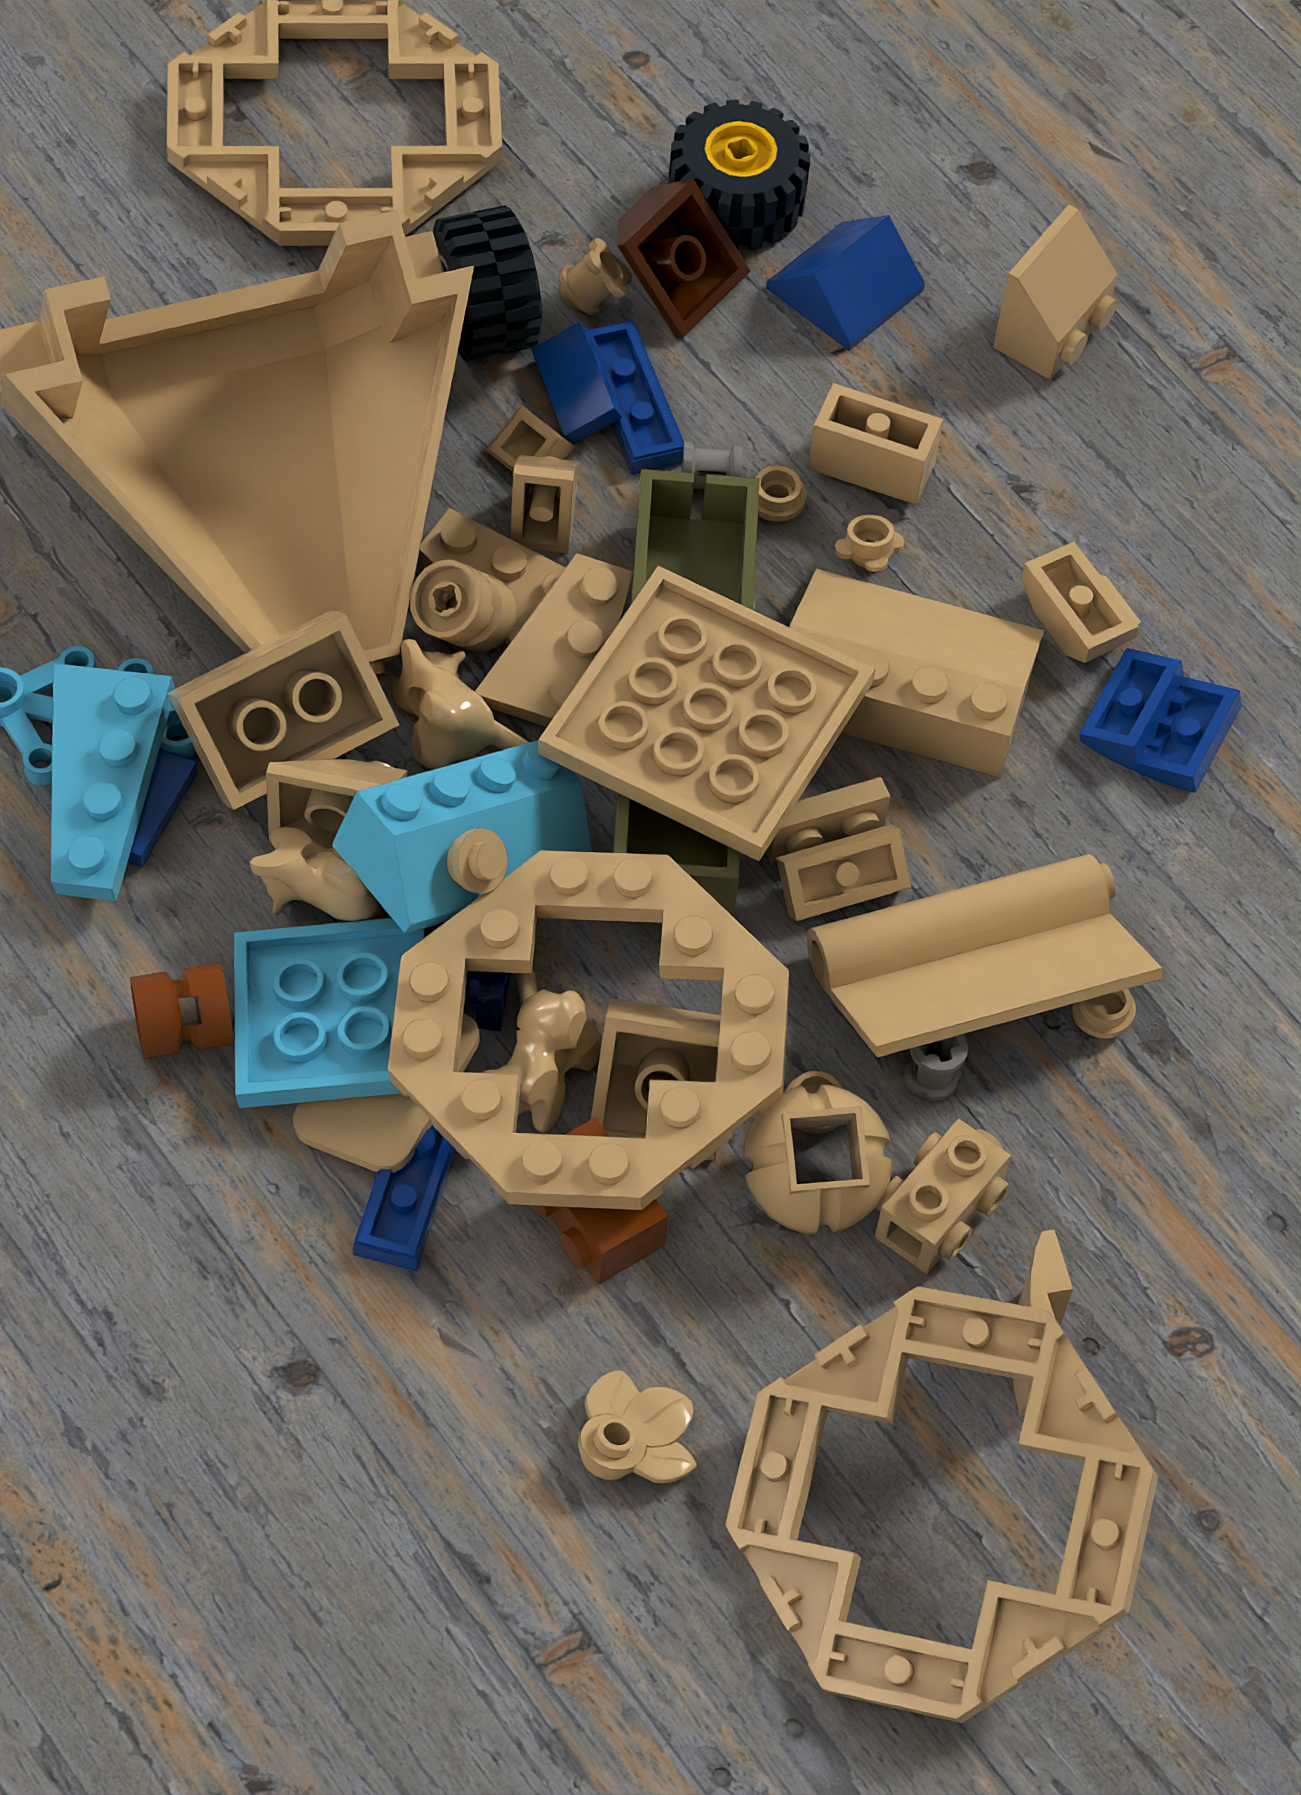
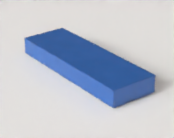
M631 320L589 329V334L623 417L612 423L611 426L631 475L641 473V469L654 470L681 464L684 440L634 321Z
M431 1125L429 1130H426L415 1148V1154L404 1168L392 1173V1169L378 1170L353 1244V1255L417 1272L456 1153V1149L433 1125Z

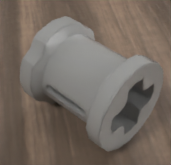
M684 442L682 472L695 473L693 489H705L706 474L742 477L743 445H733L731 450L697 449L692 442Z
M961 1034L910 1048L911 1056L909 1063L905 1067L904 1080L907 1088L913 1095L936 1102L943 1101L955 1093L956 1086L961 1078L960 1067L966 1061L969 1047L966 1036Z

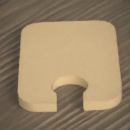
M463 1013L457 1072H464L480 1042L476 1022L465 1013ZM402 1093L302 1102L298 1104L292 1117L294 1131L300 1141L308 1146L374 1172L382 1169H392V1173L404 1168L415 1154V1148L424 1133L432 1125L431 1118L411 1098L407 1099Z

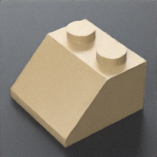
M1068 204L1009 271L993 348L1049 380L1052 379L1065 362L1072 365L1077 361L1086 346L1088 335L1094 328L1103 330L1106 327L1118 303L1117 300L1112 298L1118 274L1080 211Z
M611 998L605 1018L591 1119L596 1118L609 1137L645 1138L650 1080L716 1082L721 1015ZM717 1150L705 1160L715 1161Z

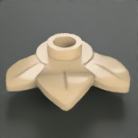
M622 1370L609 1372L594 1383L585 1399V1409L589 1420L584 1424L578 1439L581 1459L589 1472L606 1480H617L633 1472L654 1483H670L686 1477L696 1469L697 1464L693 1456L684 1446L677 1442L687 1430L693 1416V1404L687 1396L668 1387H650L639 1392L630 1377Z

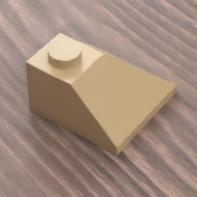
M351 759L269 762L266 771L269 842H271L270 834L272 830L282 827H294L307 832L319 844L332 848V843L356 792L406 778L407 770L393 768L389 764L380 761L362 762Z

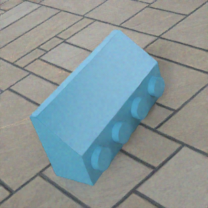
M538 740L357 791L332 843L334 849L348 866L355 870L359 879L405 934L448 921L484 894L473 893L464 889L451 878L447 869V853L450 845L468 830L488 829L499 836L507 853V869L504 878L541 850L593 852L581 781L572 770L537 754Z

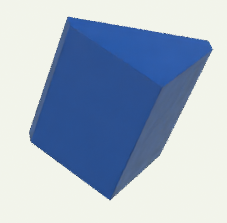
M889 215L841 222L767 280L766 289L850 351L922 293L925 283Z

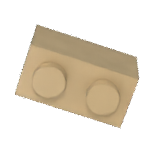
M833 383L813 425L807 469L917 505L936 461L943 419Z

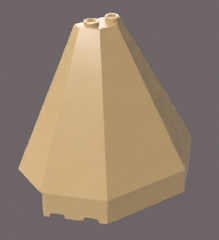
M398 210L339 223L318 271L106 319L111 298L105 276L45 289L38 321L0 329V404L244 653L330 610L346 614L376 677L380 678L387 674L384 663L396 659L400 653L474 265L444 272L433 231L405 237Z

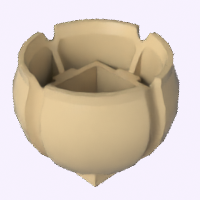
M823 1084L819 1086L816 1093H808L802 1086L791 1088L784 1092L783 1096L763 1114L759 1112L748 1130L743 1147V1158L751 1162L752 1171L745 1176L747 1186L762 1210L770 1218L788 1229L804 1234H816L820 1226L827 1225L834 1233L844 1231L861 1222L879 1204L888 1189L893 1171V1161L884 1155V1147L891 1142L889 1133L880 1116L865 1100L848 1090ZM847 1124L853 1180L797 1184L791 1129Z

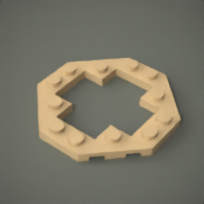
M262 0L259 6L245 16L238 12L207 35L208 43L193 54L189 55L184 51L168 63V162L279 246H329L339 223L398 210L404 235L406 236L502 161L499 64L483 52H480L478 55L473 54L458 43V34L427 12L420 16L403 4V0ZM279 39H388L389 79H443L446 146H391L392 188H280L279 146H224V79H279Z
M541 850L503 878L497 888L482 894L401 955L388 1062L390 1082L407 1099L411 1098L431 1118L432 1125L466 1160L469 1158L490 1179L491 1186L508 1204L642 1210L663 1193V1186L688 1166L694 1169L733 1137L732 1131L757 1111L763 1114L783 1096L789 970L669 855ZM537 918L662 923L659 961L660 978L723 981L716 1082L650 1080L645 1138L516 1133L520 1096L519 1074L457 1072L467 972L532 973Z
M917 1286L894 1301L895 1307L865 1327L861 1324L816 1353L815 1357L817 1359L784 1380L780 1377L757 1393L725 1526L739 1550L746 1556L760 1580L762 1589L786 1629L793 1635L809 1662V1668L824 1691L837 1696L964 1723L1129 1614L1158 1475L1049 1310ZM908 1358L1031 1381L1032 1386L1018 1444L1027 1451L1084 1462L1056 1593L1052 1594L987 1580L972 1649L846 1622L861 1557L855 1552L797 1540L828 1411L893 1424Z

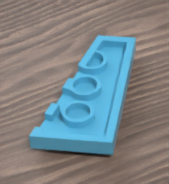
M53 663L51 884L56 894L117 902L172 705L167 693L176 689L172 676Z

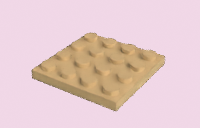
M657 566L538 739L537 754L760 861L871 687L876 668Z

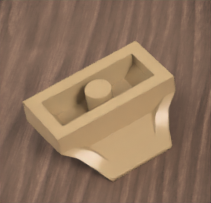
M1075 542L1024 563L1021 578L1033 612L1066 656L1086 663L1136 637L1138 625L1141 621L1107 576L1098 574Z

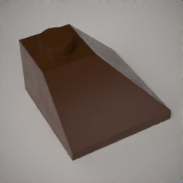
M693 178L652 187L618 219L617 246L676 339L683 338L750 272L749 267Z

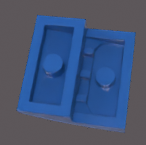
M1126 648L1079 732L1080 742L1113 762L1146 777L1196 793L1242 707L1240 690L1184 677L1181 660Z

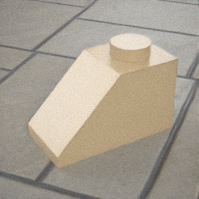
M520 455L518 457L513 472L511 540L533 550L569 553L577 491V461L560 460L550 456L533 457Z

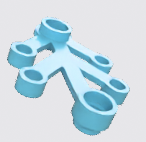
M84 646L68 647L62 651L59 658L20 676L11 669L0 667V699H7L5 702H0V726L4 727L22 754L24 774L32 784L39 786L52 784V745L41 741L28 718L49 722L53 725V697L41 695V693L53 688V663L66 665L83 663L87 665L86 667L96 668L93 652ZM140 658L128 659L118 668L121 671L154 674L152 665ZM171 706L160 748L190 759L197 752L174 706ZM177 736L187 738L181 741L170 740L171 738ZM40 760L51 762V765L46 768L32 766Z

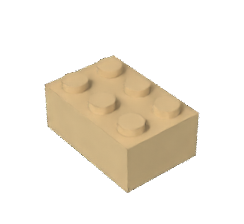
M330 610L167 693L221 802L232 810L267 793L266 771L269 762L335 759L399 726L397 718L346 614Z

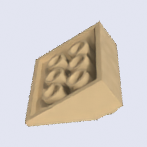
M816 568L789 628L876 668L871 687L841 734L1001 777L1045 630Z

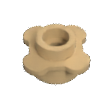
M872 514L854 518L848 524L847 537L835 543V553L839 558L852 559L856 565L872 572L885 570L888 567L890 556L895 552L902 551L904 548L903 536L894 532V527L890 521Z

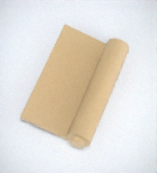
M1091 854L813 927L807 931L808 954L816 979L877 1058L1163 979L1162 967L1110 914L1109 900L1115 897L1114 878L1107 864H1099Z

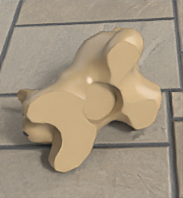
M407 639L402 641V674L392 678L391 691L394 702L400 709L419 718L414 724L411 740L413 757L419 764L434 770L448 766L453 762L469 760L489 745L505 750L530 743L495 721L492 711L484 699L461 682L457 674V668L465 658L464 651H458L454 654L421 651L415 640Z
M282 827L272 830L270 841L276 850L254 857L250 861L252 872L254 875L261 877L267 887L268 895L273 900L272 912L274 915H279L289 902L300 900L344 922L391 918L384 912L382 905L359 879L355 870L348 866L334 847L327 848L319 844L304 830L294 827Z
M532 970V973H515L521 1009L517 1017L516 1046L513 1056L507 1065L497 1070H486L482 1073L519 1074L520 1096L518 1115L526 1111H532V1121L535 1130L540 1133H546L555 1125L563 1108L565 1074L572 1068L590 1071L600 1058L601 1039L594 1023L586 1020V1007L580 995L570 990L561 994L544 989L538 992L536 975Z

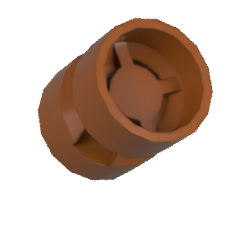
M220 962L184 968L180 979L175 980L166 971L130 977L138 1037L144 1060L179 1054L183 1044L189 1042L198 1051L234 1044L230 1006ZM194 997L198 1020L182 1023L178 999Z

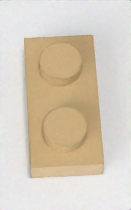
M882 777L797 801L765 851L770 863L777 862L776 857L885 826L891 796Z
M891 824L776 857L788 916L795 921L911 888L900 829Z

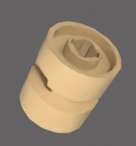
M455 560L437 561L426 567L415 579L410 593V611L415 623L425 633L474 653L487 652L501 645L510 635L516 620V602L511 590L502 581Z

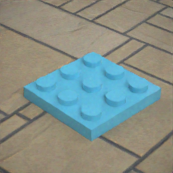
M392 918L235 932V1096L239 1108L400 1094L401 1092L390 1082L388 1073L401 955L427 937V929L423 928L405 934Z

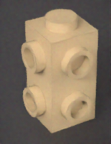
M959 1118L943 1136L937 1132L933 1133L922 1145L914 1159V1164L917 1167L905 1180L898 1176L892 1179L887 1191L875 1207L880 1211L875 1238L925 1274H928L942 1257L949 1261L953 1260L971 1236L972 1228L969 1227L971 1222L980 1212L990 1216L1007 1195L1010 1184L1005 1181V1176L1011 1154L1003 1149L1001 1143L992 1134L982 1129H974Z

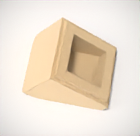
M520 405L486 451L514 472V465L520 455L533 457L550 456L563 460L571 453L575 446L523 405Z

